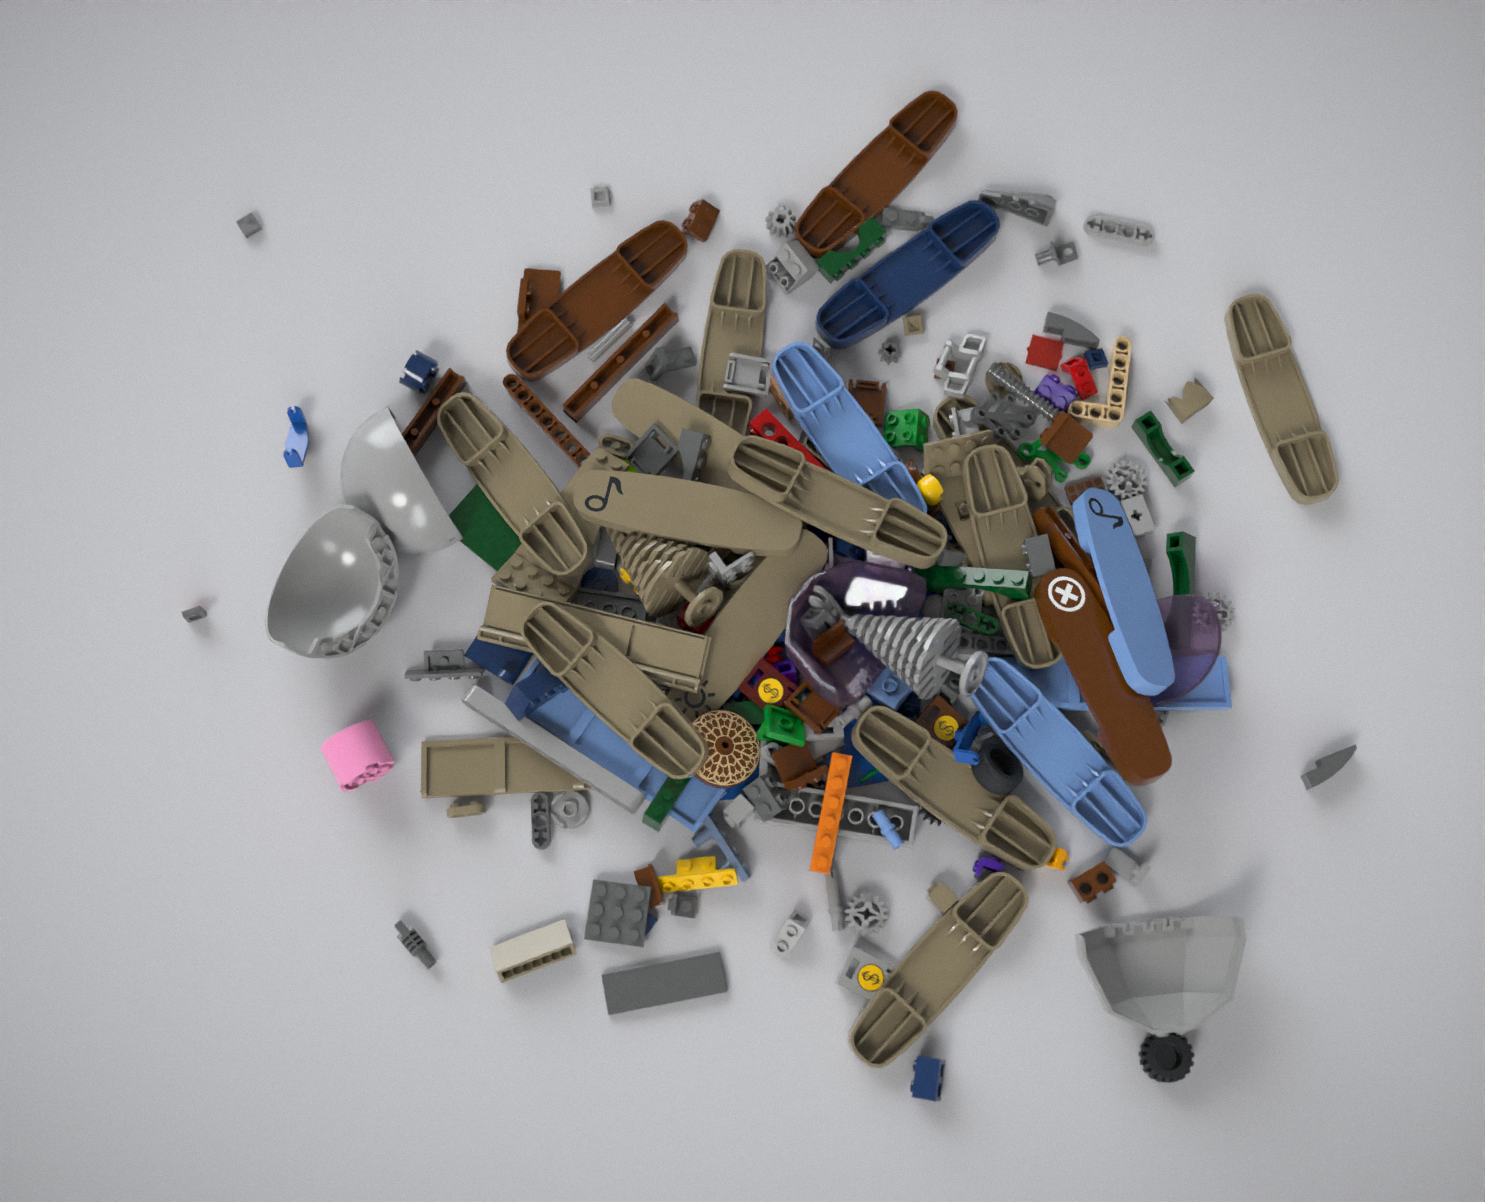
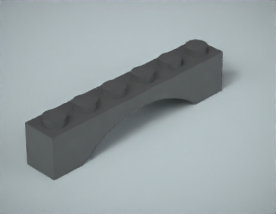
M682 428L678 449L683 462V479L700 482L699 475L705 465L704 457L706 450L710 446V435Z

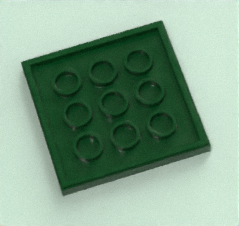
M478 484L474 486L449 515L463 536L460 542L496 572L522 544L519 536L492 505Z

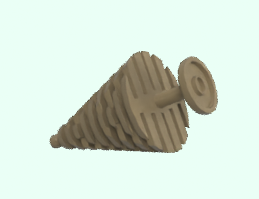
M606 527V531L611 536L617 554L620 555V560L630 576L629 578L635 586V590L639 594L648 615L659 618L663 617L666 612L670 614L677 610L682 600H684V603L687 600L690 602L684 617L690 627L694 628L704 624L715 614L722 603V591L716 587H710L699 594L696 592L708 572V552L677 540L637 531L634 533H624Z

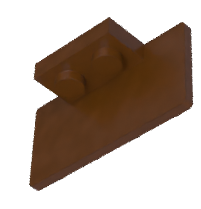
M524 269L523 278L520 280L517 306V332L538 310L546 308L559 296L560 271Z

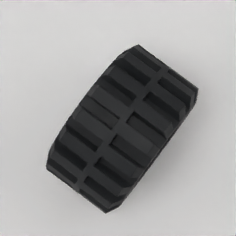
M1171 1032L1165 1037H1157L1156 1034H1151V1036L1144 1039L1145 1042L1140 1046L1142 1050L1139 1052V1056H1141L1139 1062L1144 1067L1142 1069L1144 1073L1149 1074L1148 1077L1155 1079L1157 1082L1172 1083L1184 1079L1185 1075L1190 1073V1067L1194 1064L1192 1061L1194 1053H1191L1192 1046L1187 1043L1188 1040L1185 1037L1176 1034V1032ZM1163 1044L1170 1045L1176 1052L1177 1060L1171 1069L1162 1068L1156 1060L1157 1049Z

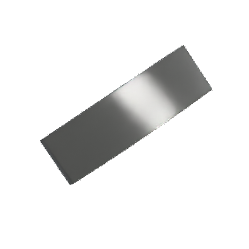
M1047 312L1043 327L1044 333L1060 335V343L1097 349L1100 339L1090 330L1072 319Z
M1356 744L1315 761L1317 769L1300 776L1306 790L1323 783L1343 768L1356 751Z

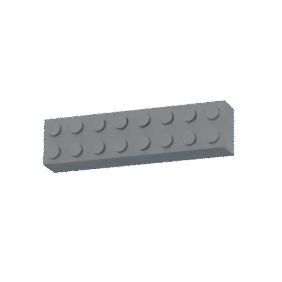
M776 782L779 791L785 795L789 807L767 822H763L757 811L755 812V822L817 832L825 791L807 787L796 791V789L786 790L783 783ZM845 794L837 836L891 845L886 836L881 834L882 830L872 817L876 812L883 809L891 824H895V830L902 841H904L901 847L911 848L918 807Z

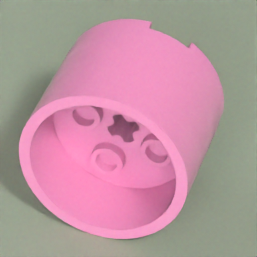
M373 720L363 721L343 729L326 740L320 748L340 788L344 792L358 789V784L363 785L369 781L372 783L388 773L393 768L392 764L396 763Z

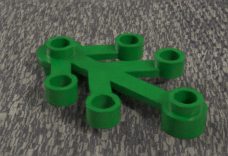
M1042 438L1033 443L1024 442L1019 445L1017 454L1022 460L1032 463L1036 458L1044 459L1055 473V480L1058 483H1063L1067 479V473L1055 462L1067 463L1049 448L1045 451L1037 450L1043 445L1039 442ZM1023 450H1027L1029 454H1025ZM1081 453L1073 465L1080 470H1084L1090 465L1091 458L1088 454ZM1058 475H1063L1064 479L1059 478Z

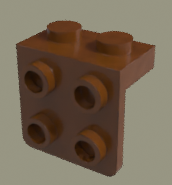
M1063 411L1061 414L1057 413L1051 421L1053 424L1049 429L1045 428L1039 436L1042 438L1039 442L1068 464H1073L1092 440L1093 434Z
M806 742L803 747L789 744L773 752L771 755L786 790H802L807 787L806 783L810 781L815 783L823 779L822 775L829 772L826 765L816 766Z

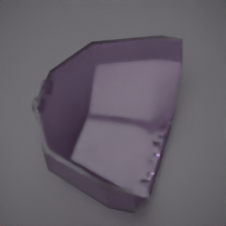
M852 559L812 575L807 581L802 583L800 590L796 595L791 596L788 603L785 634L786 655L816 693L836 707L857 702L861 696L863 697L871 684L877 680L886 666L879 658L874 656L872 650L869 651L864 643L862 644L856 636H853L848 631V626H845V631L855 640L854 646L827 666L813 654V640L799 619L810 607H814L809 602L810 596H816L813 591L814 586L823 587L827 593L831 594L843 611L851 617L855 614H862L863 616L874 615V617L881 615L886 617L906 616L916 618L927 595L926 579L910 570ZM825 620L824 624L829 630L831 627Z

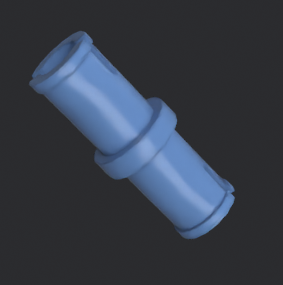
M882 809L872 815L882 830L881 834L886 836L893 850L901 847L904 841L900 838L895 830V824H891L884 810Z

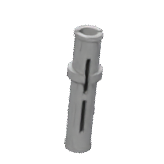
M830 870L829 875L825 874L830 907L828 914H831L832 931L845 930L842 915L844 908L841 907L837 870Z

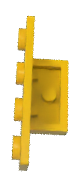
M716 856L677 860L676 875L659 876L657 881L661 893L737 885L738 877L735 868L717 870Z

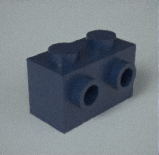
M917 1056L913 1063L914 1080L910 1084V1092H912L913 1098L941 1101L945 1059Z

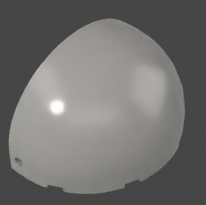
M387 406L366 419L354 432L345 448L340 471V482L345 504L356 506L375 518L380 523V527L391 539L396 552L420 554L443 550L463 539V536L436 496L394 421L396 419L395 415Z
M338 505L322 514L305 531L287 557L270 595L265 627L267 636L272 643L300 656L313 659H333L355 652L366 645V642L371 637L379 633L389 618L397 598L398 591H396L397 578H399V566L391 539L380 527V523L375 518L356 506Z

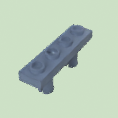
M710 813L704 821L706 829L692 837L691 840L698 848L710 839H715L727 858V862L718 867L717 870L735 868L741 881H747L750 879L748 875L751 872L745 862L741 864L737 858L740 856L734 845L730 847L727 842L729 837L723 829L719 830L716 825L718 820L713 813Z

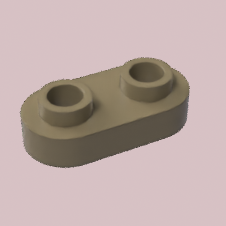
M610 433L603 434L598 441L601 449L621 459H626L624 457L626 453L623 452V449L628 448L630 450L634 446L631 440ZM607 442L612 444L610 447L605 446Z
M481 801L470 802L468 806H462L460 803L451 804L450 808L446 809L447 818L486 814V805L482 804Z

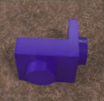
M982 856L979 861H975L972 871L975 872L974 877L978 878L982 868L995 873L1002 872L1004 864L1000 863L1001 860L990 856L988 859Z

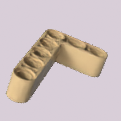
M1118 337L1112 346L1105 405L1083 401H1074L1070 404L1066 414L1079 424L1116 428L1123 419L1131 354V341L1128 337ZM1117 345H1123L1125 350L1119 349ZM1120 362L1124 367H1118L1115 363ZM1113 380H1119L1122 384L1117 385ZM1116 397L1120 402H1114L1111 398ZM1077 409L1080 412V414L1076 415L1072 412V410ZM1091 412H1096L1099 417H1093ZM1109 415H1115L1118 420H1112Z

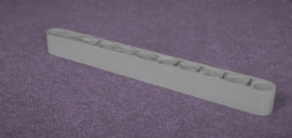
M473 684L461 699L467 707L626 811L635 814L646 799V796L639 790L528 718L524 717L518 721L505 703L477 685Z

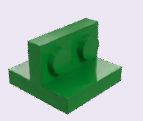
M766 704L764 707L765 720L756 733L757 739L770 743L774 742L784 747L789 744L803 747L806 742L803 721L790 710Z

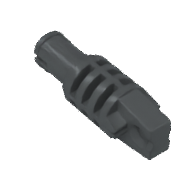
M401 920L394 925L400 933L397 938L412 956H417L425 967L430 969L437 961L426 949L427 944L411 925L407 928Z

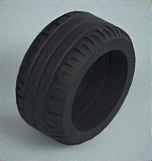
M988 743L977 752L980 761L977 765H971V770L977 782L984 789L993 794L1005 796L1010 794L1022 782L1024 777L1022 765L1009 749L1000 744Z

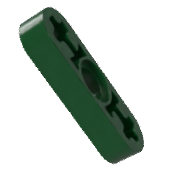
M949 602L945 606V618L957 619L961 626L985 636L994 635L998 629V622L993 617L957 602ZM952 607H955L956 612L960 614L962 613V610L965 611L962 616V620L959 619V614L955 613L953 616L950 615V611L948 609H952ZM968 614L975 615L976 622L974 624H969L966 621L965 617ZM980 618L983 619V624H988L989 622H991L992 627L994 629H990V631H987L986 626L983 624L980 625V628L977 627V625L980 622Z

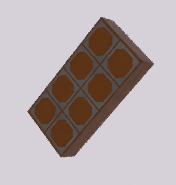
M1101 476L1065 486L1064 490L1070 506L1089 488L1106 491Z

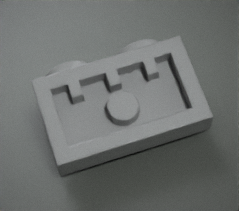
M955 407L951 408L952 415H949L951 426L955 427V432H952L953 437L980 431V425L974 424L970 419V413L974 407L959 411Z

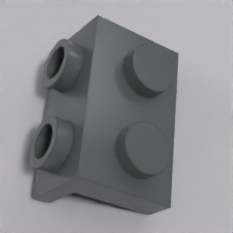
M769 774L758 777L743 788V791L763 822H767L789 807L785 795L779 791L776 781Z

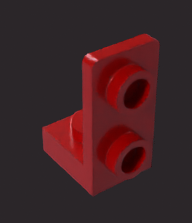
M1075 356L1060 365L1062 372L1071 375L1081 400H1085L1098 393L1085 359Z

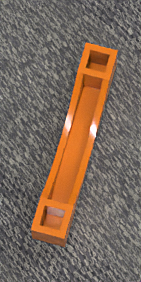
M835 752L831 754L823 803L809 871L830 874L852 760L850 755Z

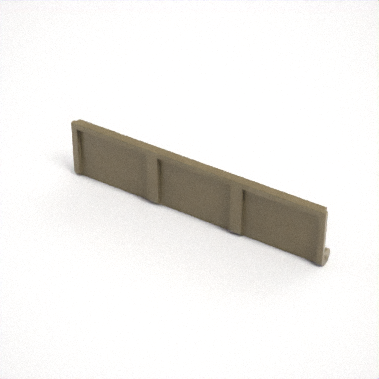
M491 586L484 624L480 626L477 634L478 640L533 653L521 636V622L537 603L544 601L552 602L567 609L596 630L638 666L655 684L699 694L702 688L712 637L506 587Z
M515 737L421 741L420 792L422 799L594 790Z

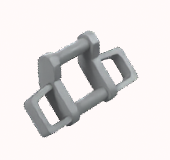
M966 334L960 347L952 341L945 342L942 356L938 365L933 370L935 375L945 381L944 395L961 399L965 397L969 386L972 384V376L977 364L983 357L986 346L985 337ZM969 342L981 343L978 351L967 349L966 346ZM950 354L956 358L971 361L966 374L950 372L945 368ZM950 383L963 385L961 391L949 389Z

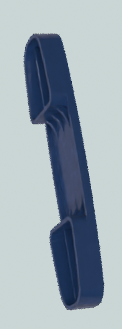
M970 200L933 220L929 224V228L888 254L860 277L849 280L833 294L818 310L815 323L818 335L831 348L837 350L846 349L904 316L948 284L996 240L1000 227L997 214L985 202Z

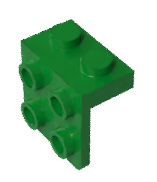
M919 408L889 411L885 414L883 438L892 448L911 446L918 452H924V444L928 443L929 415Z

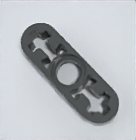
M537 792L531 798L532 844L538 850L547 849L551 842L549 798L543 792ZM540 796L543 800H546L545 803H542V810H546V813H535V810L539 811V806L535 801ZM538 816L546 818L544 826L539 827L535 824V819ZM547 829V832H542L543 838L547 839V841L543 842V846H540L536 842L540 838V833H535V830L542 831Z

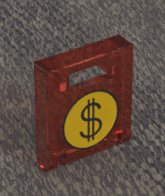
M761 658L737 689L764 710L766 704L783 708L784 702L793 694L788 689L789 686L795 691L798 686L767 660ZM760 669L764 674L753 687L748 682Z

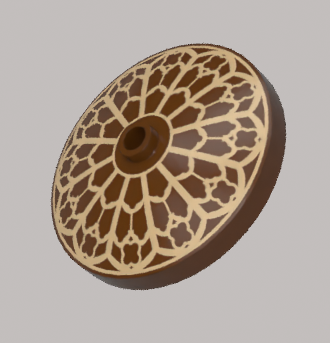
M712 710L701 714L692 722L709 747V756L705 765L694 775L699 781L715 788H731L743 783L753 774L760 760V741L757 739L756 731L745 718L728 710Z

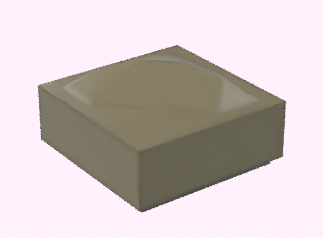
M921 314L902 317L905 336L924 333Z

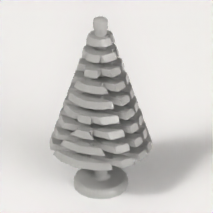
M842 614L839 622L841 620L845 622V626H848V631L853 636H856L862 644L864 643L869 651L872 650L874 656L879 658L902 682L908 684L907 686L921 699L931 698L940 689L950 671L961 675L959 690L966 697H970L976 692L984 678L988 663V655L985 652H975L970 656L966 664L955 660L958 652L956 647L960 644L961 635H959L961 633V626H958L959 621L957 619H932L931 617H924L922 619L917 617H886L881 615L874 617V615L863 616L862 614H855L853 617Z

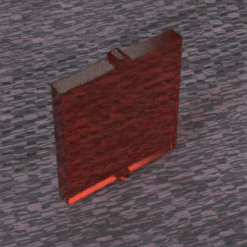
M1032 334L1030 345L1027 347L1028 353L1025 364L1057 372L1059 361L1062 359L1061 353L1064 342Z

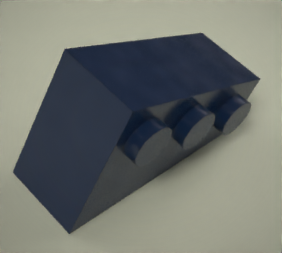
M545 667L515 683L505 705L515 718L520 721L558 694L569 690V688Z

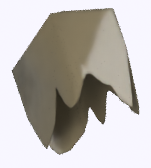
M1195 378L1194 383L1187 381L1182 390V400L1173 396L1168 398L1169 403L1166 401L1165 403L1181 424H1183L1209 405L1214 398L1199 380Z

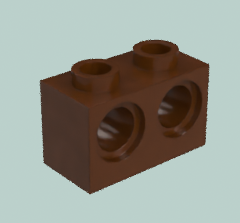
M1105 861L1068 882V885L1080 904L1084 901L1088 904L1097 899L1096 894L1100 891H1103L1105 894L1114 888L1112 884L1117 882ZM1098 874H1103L1106 877L1105 884L1098 882ZM1081 884L1089 886L1090 891L1088 894L1081 892Z

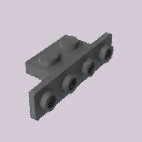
M463 649L424 651L425 669L407 670L404 678L410 679V681L422 680L421 678H429V680L436 681L443 677H449L450 680H457L460 677L477 679L483 675L484 668H465Z

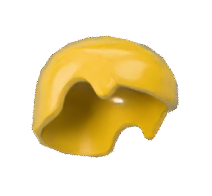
M929 474L918 481L917 487L927 505H936L942 500V497H939L943 493V488L934 476Z

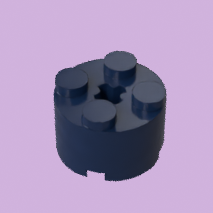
M416 350V355L412 354L402 371L405 373L404 378L400 377L399 383L419 394H426L430 388V384H428L430 379H435L440 370L438 368L439 364L437 360Z

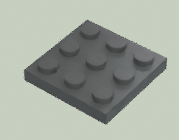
M593 879L584 939L644 948L653 888Z

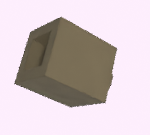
M943 882L939 885L934 883L927 890L929 894L926 898L942 914L959 899Z

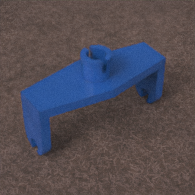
M290 406L287 409V415L291 425L285 442L286 449L284 450L283 457L289 468L303 467L309 446L307 421L300 407L294 406V410H292Z
M979 711L975 712L963 729L957 728V731H955L954 738L957 741L953 749L955 762L977 765L980 761L978 759L979 755L976 752L968 751L981 725L990 726Z

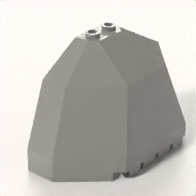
M1192 915L1187 916L1184 920L1182 916L1169 917L1168 925H1166L1165 918L1148 920V928H1146V922L1143 920L1128 922L1129 930H1126L1125 923L1111 924V927L1108 925L1099 926L1075 934L1077 955L1105 1011L1149 1033L1156 1034L1157 1037L1168 1036V1033L1176 1032V1034L1180 1035L1188 1034L1189 1030L1198 1028L1233 1000L1246 943L1244 919L1237 916Z

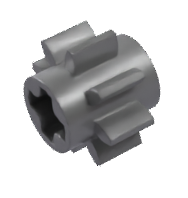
M892 340L887 344L883 342V349L878 350V354L882 355L880 361L887 362V365L893 361L897 363V357H901L902 353L897 351L899 344H893Z

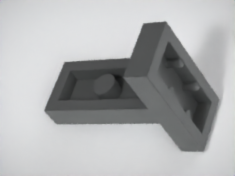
M691 346L665 352L663 347L655 348L648 359L645 368L651 382L658 381L663 373L693 367L698 362Z

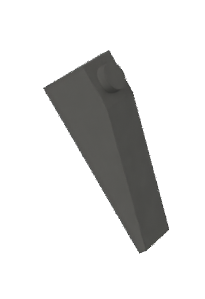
M981 190L979 201L985 202L987 205L1046 227L1057 201L1049 195L1037 193Z

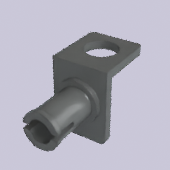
M1051 241L1050 250L1035 254L1038 266L1052 260L1056 261L1058 266L1079 258L1074 242L1055 247L1053 241ZM1067 248L1073 251L1072 256L1064 258L1062 252Z

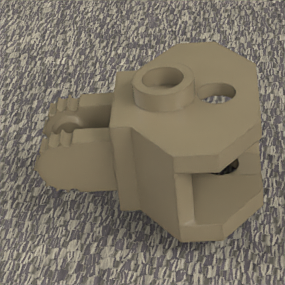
M1036 458L1030 465H1025L1024 468H1016L1030 499L1040 501L1052 485L1051 467L1044 459Z

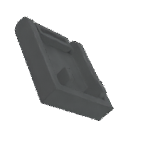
M653 423L624 457L627 460L632 458L629 463L639 473L659 476L680 451L678 445L657 424ZM659 435L670 445L666 449L656 440Z

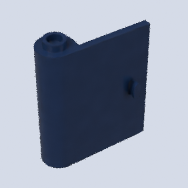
M476 636L464 656L513 686L534 653L478 640Z

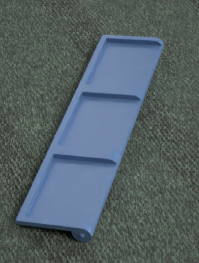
M997 657L1003 659L1019 671L1059 711L1089 710L1064 657L1057 663L1039 670H1028L1021 667L1015 657ZM1172 657L1175 672L1174 682L1160 694L1148 695L1154 710H1228V708H1232L1227 659L1226 657Z
M536 658L521 680L545 668L543 663ZM570 689L558 694L527 715L563 742L639 790L646 796V800L652 802L668 775L633 751L626 741L599 719ZM693 776L670 816L696 833L719 799L727 794L729 788L711 787Z

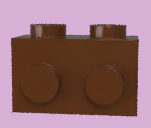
M701 199L691 204L689 208L690 213L683 221L681 231L684 235L690 234L704 243L708 239L720 210L704 199Z

